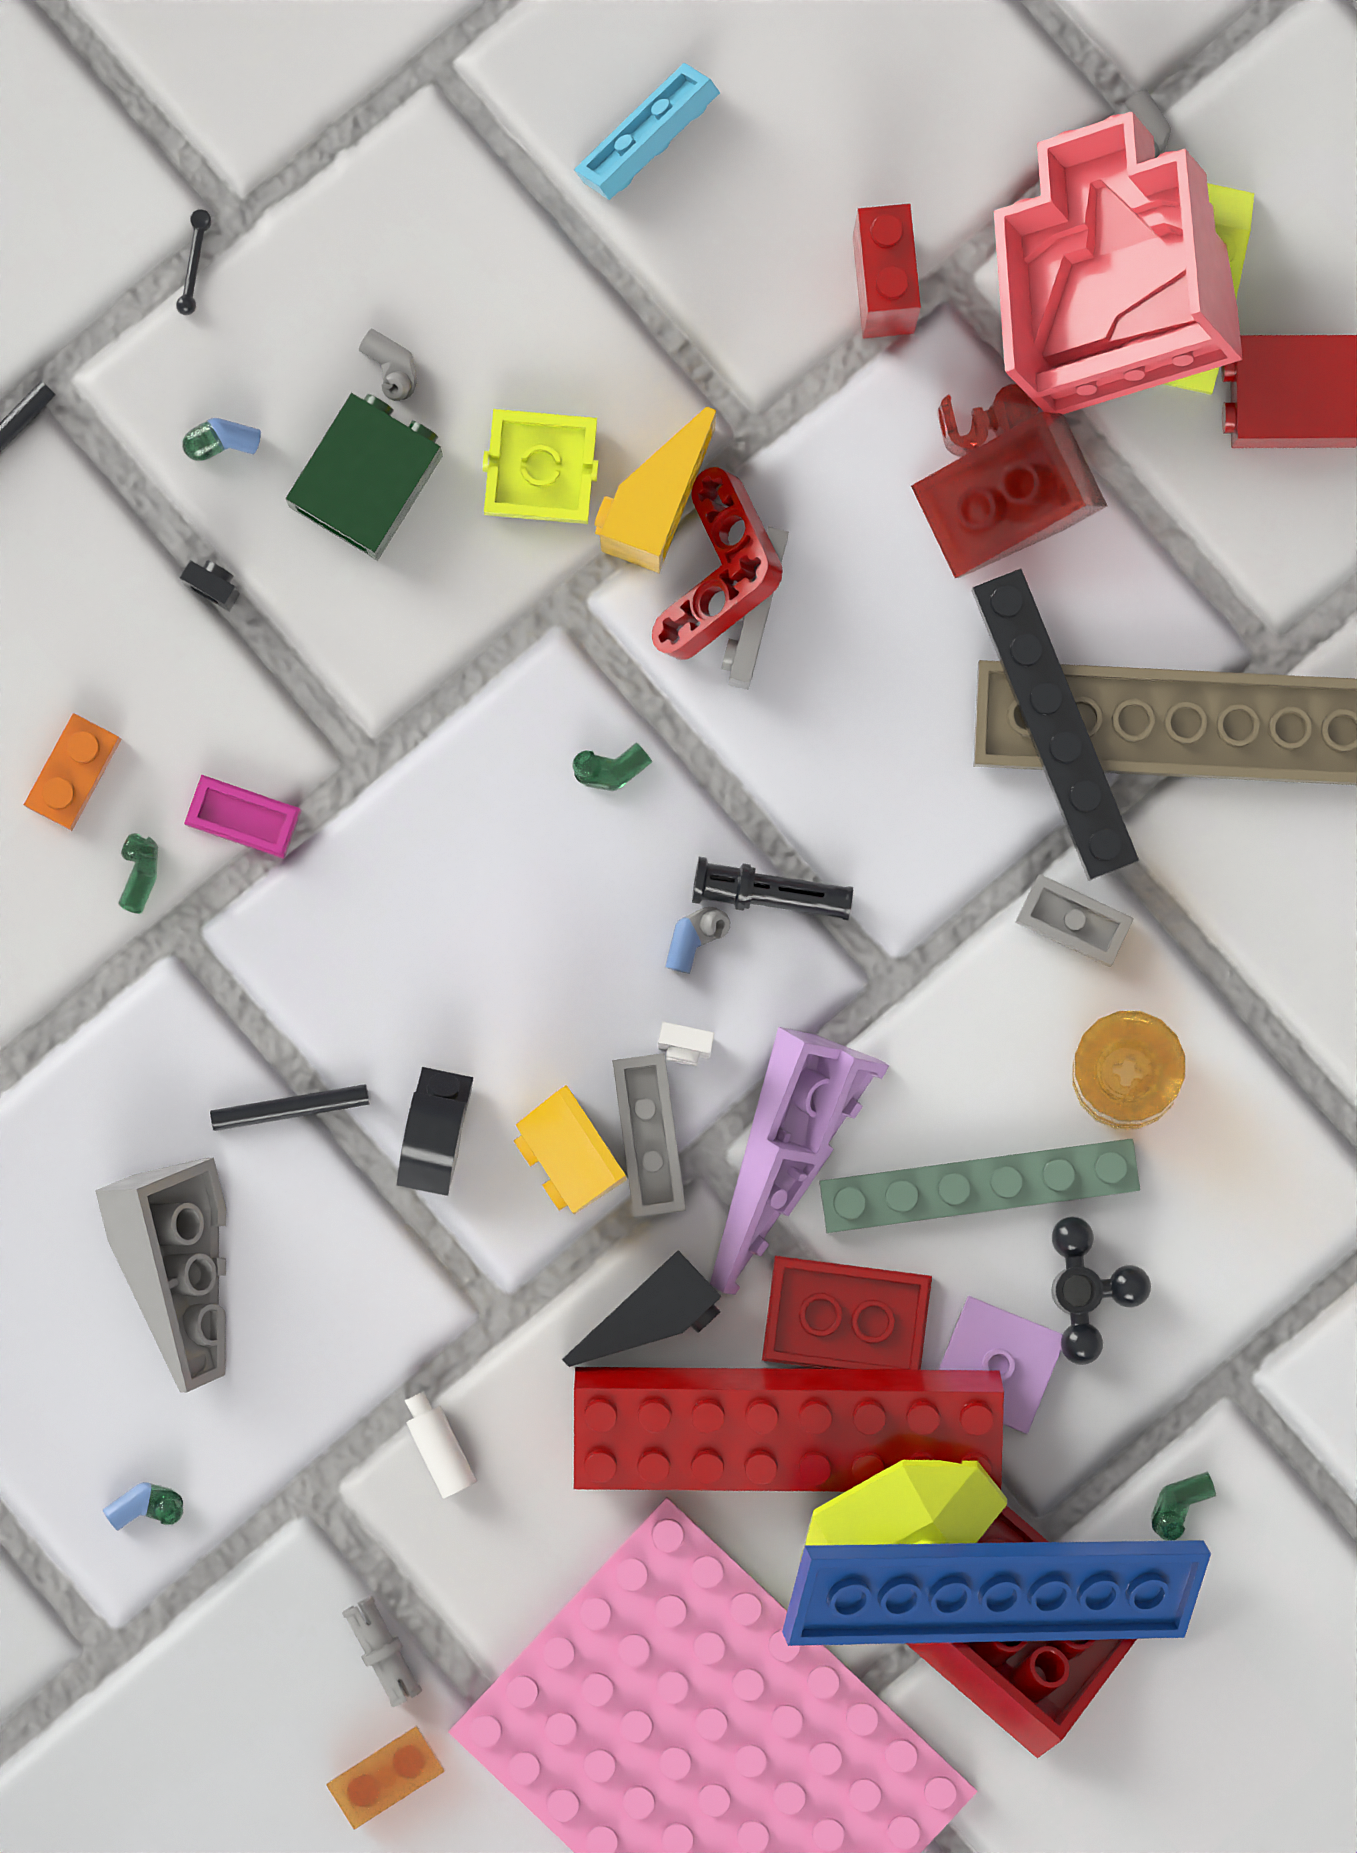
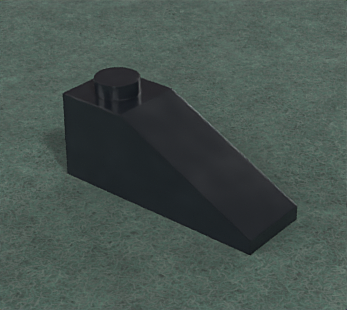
M678 1250L562 1360L568 1367L682 1334L690 1326L699 1333L721 1312L714 1304L722 1296Z

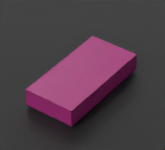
M201 774L184 824L188 827L285 859L302 810Z

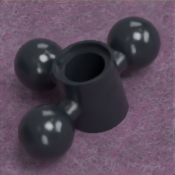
M1067 1217L1060 1220L1052 1231L1053 1247L1061 1256L1065 1257L1066 1269L1055 1277L1052 1283L1051 1294L1057 1307L1070 1314L1071 1326L1064 1331L1061 1338L1062 1352L1072 1363L1085 1365L1095 1361L1103 1349V1339L1096 1327L1089 1324V1312L1097 1308L1102 1298L1112 1297L1116 1303L1123 1307H1137L1149 1297L1151 1281L1143 1269L1134 1265L1118 1268L1110 1279H1100L1093 1270L1084 1267V1255L1090 1251L1094 1241L1092 1228L1085 1220L1079 1217ZM1074 1275L1084 1277L1091 1286L1090 1298L1081 1306L1070 1304L1065 1299L1063 1293L1065 1282Z

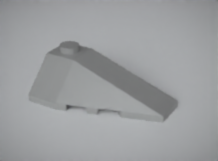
M214 1157L134 1174L95 1190L109 1245L179 1391L187 1393L224 1376L226 1312L219 1306V1276L226 1275V1258H219V1226H226V1205Z

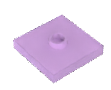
M967 1296L938 1370H1000L1004 1389L1003 1425L1028 1434L1061 1352V1338L1063 1334Z

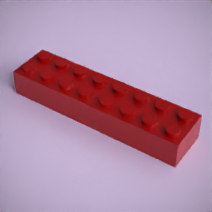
M575 1367L573 1489L846 1492L901 1460H941L962 1464V1461H978L1001 1490L1004 1389L1000 1370Z

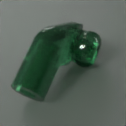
M636 742L616 759L594 755V752L589 750L581 751L574 757L572 768L575 778L584 786L616 791L653 761Z

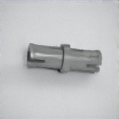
M371 1596L357 1603L367 1623L357 1606L349 1607L342 1614L349 1622L365 1652L361 1656L367 1667L372 1665L390 1699L391 1706L395 1707L407 1701L398 1684V1680L407 1697H415L422 1692L420 1685L418 1686L399 1651L403 1647L399 1637L393 1638L374 1603L375 1600Z

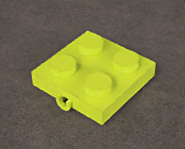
M493 409L489 451L484 450L482 470L487 472L484 515L588 524L592 481L597 482L599 460H594L597 418Z

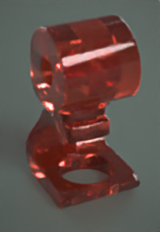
M1009 384L1000 389L988 410L983 411L982 407L972 409L971 430L967 435L960 436L958 433L951 404L952 397L949 394L942 399L937 410V416L946 449L953 455L969 457L984 445L988 437V430H992L1001 439L1025 433L1031 427L1037 415L1038 405L1017 384Z

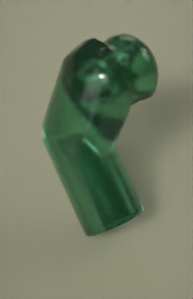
M132 833L127 837L122 847L121 855L125 860L133 861L135 864L118 904L127 911L141 914L157 880L158 845L150 836L145 839L140 834Z
M1208 1471L1166 1485L1161 1489L1151 1513L1152 1528L1160 1538L1165 1541L1179 1539L1185 1531L1183 1524L1190 1505L1216 1496Z

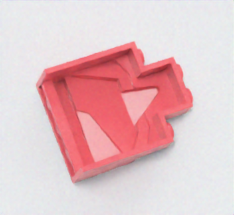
M1133 112L1112 115L1104 121L1077 130L1064 131L1056 137L1038 142L1041 196L1021 199L1015 202L1014 205L994 211L1005 372L1049 418H1053L1242 360L1238 307L1227 245L1215 231L1213 205L1209 202L1207 174L1186 149L1165 152L1155 158L1154 137Z

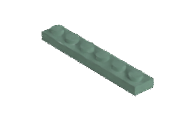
M1133 1138L819 1181L826 1233L1140 1191Z

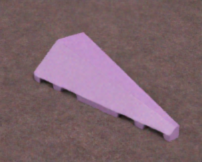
M778 1027L710 1284L722 1293L734 1295L737 1293L740 1286L735 1282L753 1254L763 1255L769 1246V1243L764 1239L780 1214L790 1215L834 1150L829 1145V1142L846 1117L855 1119L863 1107L858 1102V1099L873 1077L883 1078L888 1069V1064L818 1035Z

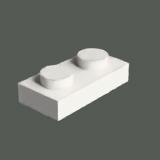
M662 1021L658 1049L667 1050L666 1060L697 1066L699 1057L710 1058L715 1032Z

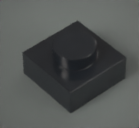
M190 560L180 576L184 586L230 612L240 595L237 588L230 583L234 575L209 560L206 561L203 567Z

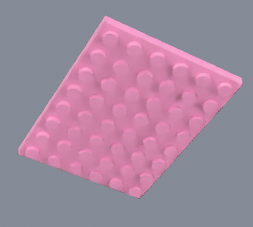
M668 1497L661 1502L448 1731L574 1853H921L978 1792L824 1645L788 1646L782 1633L787 1610Z

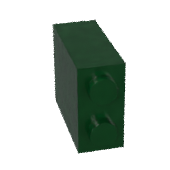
M351 392L285 499L289 508L378 561L440 462L443 454L441 446L435 443L438 436L433 431L413 420L409 426H406L391 417L394 409L384 401L371 394H367L363 400Z

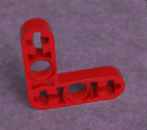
M709 467L696 477L692 486L691 497L722 565L662 612L656 619L652 629V640L657 650L678 660H687L695 656L772 595L782 580L783 569L779 557L743 483L737 476L718 467ZM719 495L722 503L729 507L725 508L723 505L715 502L714 500ZM743 520L745 532L742 538L736 544L730 545L728 536L731 527L736 522ZM757 564H760V565L757 567L756 572H755L754 567H755ZM724 591L725 604L718 614L710 616L708 609L711 598L716 593Z

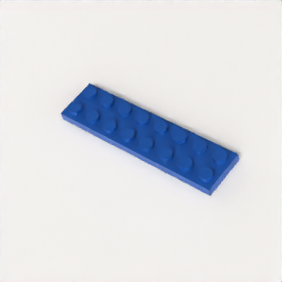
M1204 1540L805 1545L782 1633L788 1646L1185 1638L1211 1552Z

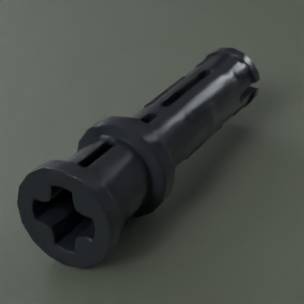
M698 857L692 903L700 904L702 899L734 904L735 909L744 911V908L749 909L750 904L795 912L843 918V920L849 919L853 899V887L851 886L842 887L801 879L755 873L756 868L751 867V864L743 863L740 868L711 864L708 863L706 857Z

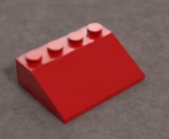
M1007 1505L977 1541V1543L1048 1542ZM1137 1639L905 1644L1031 1754L1039 1758L1064 1739Z

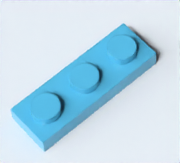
M683 63L602 141L574 171L584 184L610 200L619 191L625 189L632 182L633 177L655 156L661 154L679 132L692 120L703 114L707 105L720 94L719 90L710 78Z

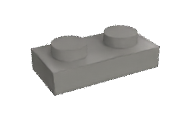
M1038 874L1015 923L1111 967L1134 918Z

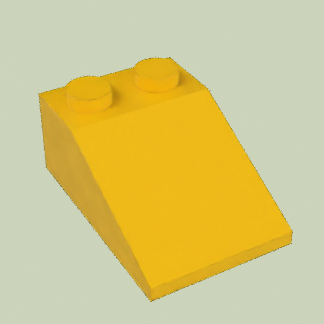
M706 406L618 486L614 499L608 496L604 497L594 523L597 526L595 534L600 536L602 552L660 573L692 491L693 483L699 473L715 432V409Z
M567 1085L556 1091L516 1124L522 1135L513 1141L530 1167L537 1162H540L550 1180L543 1183L542 1186L559 1211L569 1206L575 1215L627 1181L625 1173Z

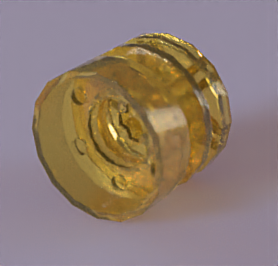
M1117 1011L1098 1019L1083 1034L1072 1064V1087L1080 1106L1095 1121L1113 1129L1138 1130L1157 1122L1173 1107L1185 1079V1053L1178 1036L1161 1019L1142 1011ZM1124 1061L1133 1062L1134 1072L1142 1074V1079L1133 1078L1130 1086L1121 1085L1120 1075L1113 1073V1068L1121 1069Z

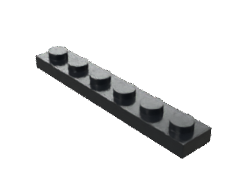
M1020 568L972 587V594L1088 881L1138 862L1139 858L1022 569Z

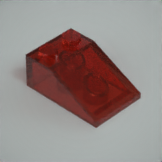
M1040 412L911 485L954 578H961L1062 532L1108 506L1064 414L1062 415L1061 413Z

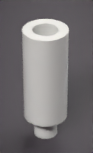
M424 1391L405 1400L413 1417L406 1424L442 1498L444 1499L476 1483L477 1480L441 1406L432 1409Z

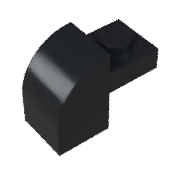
M422 1067L416 1092L413 1093L396 1186L448 1196L458 1158L461 1132L474 1077Z

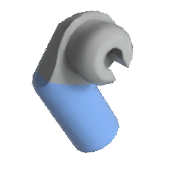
M704 907L680 919L675 925L665 968L690 974L696 948L715 939H720L728 933L730 920L727 914L716 907Z

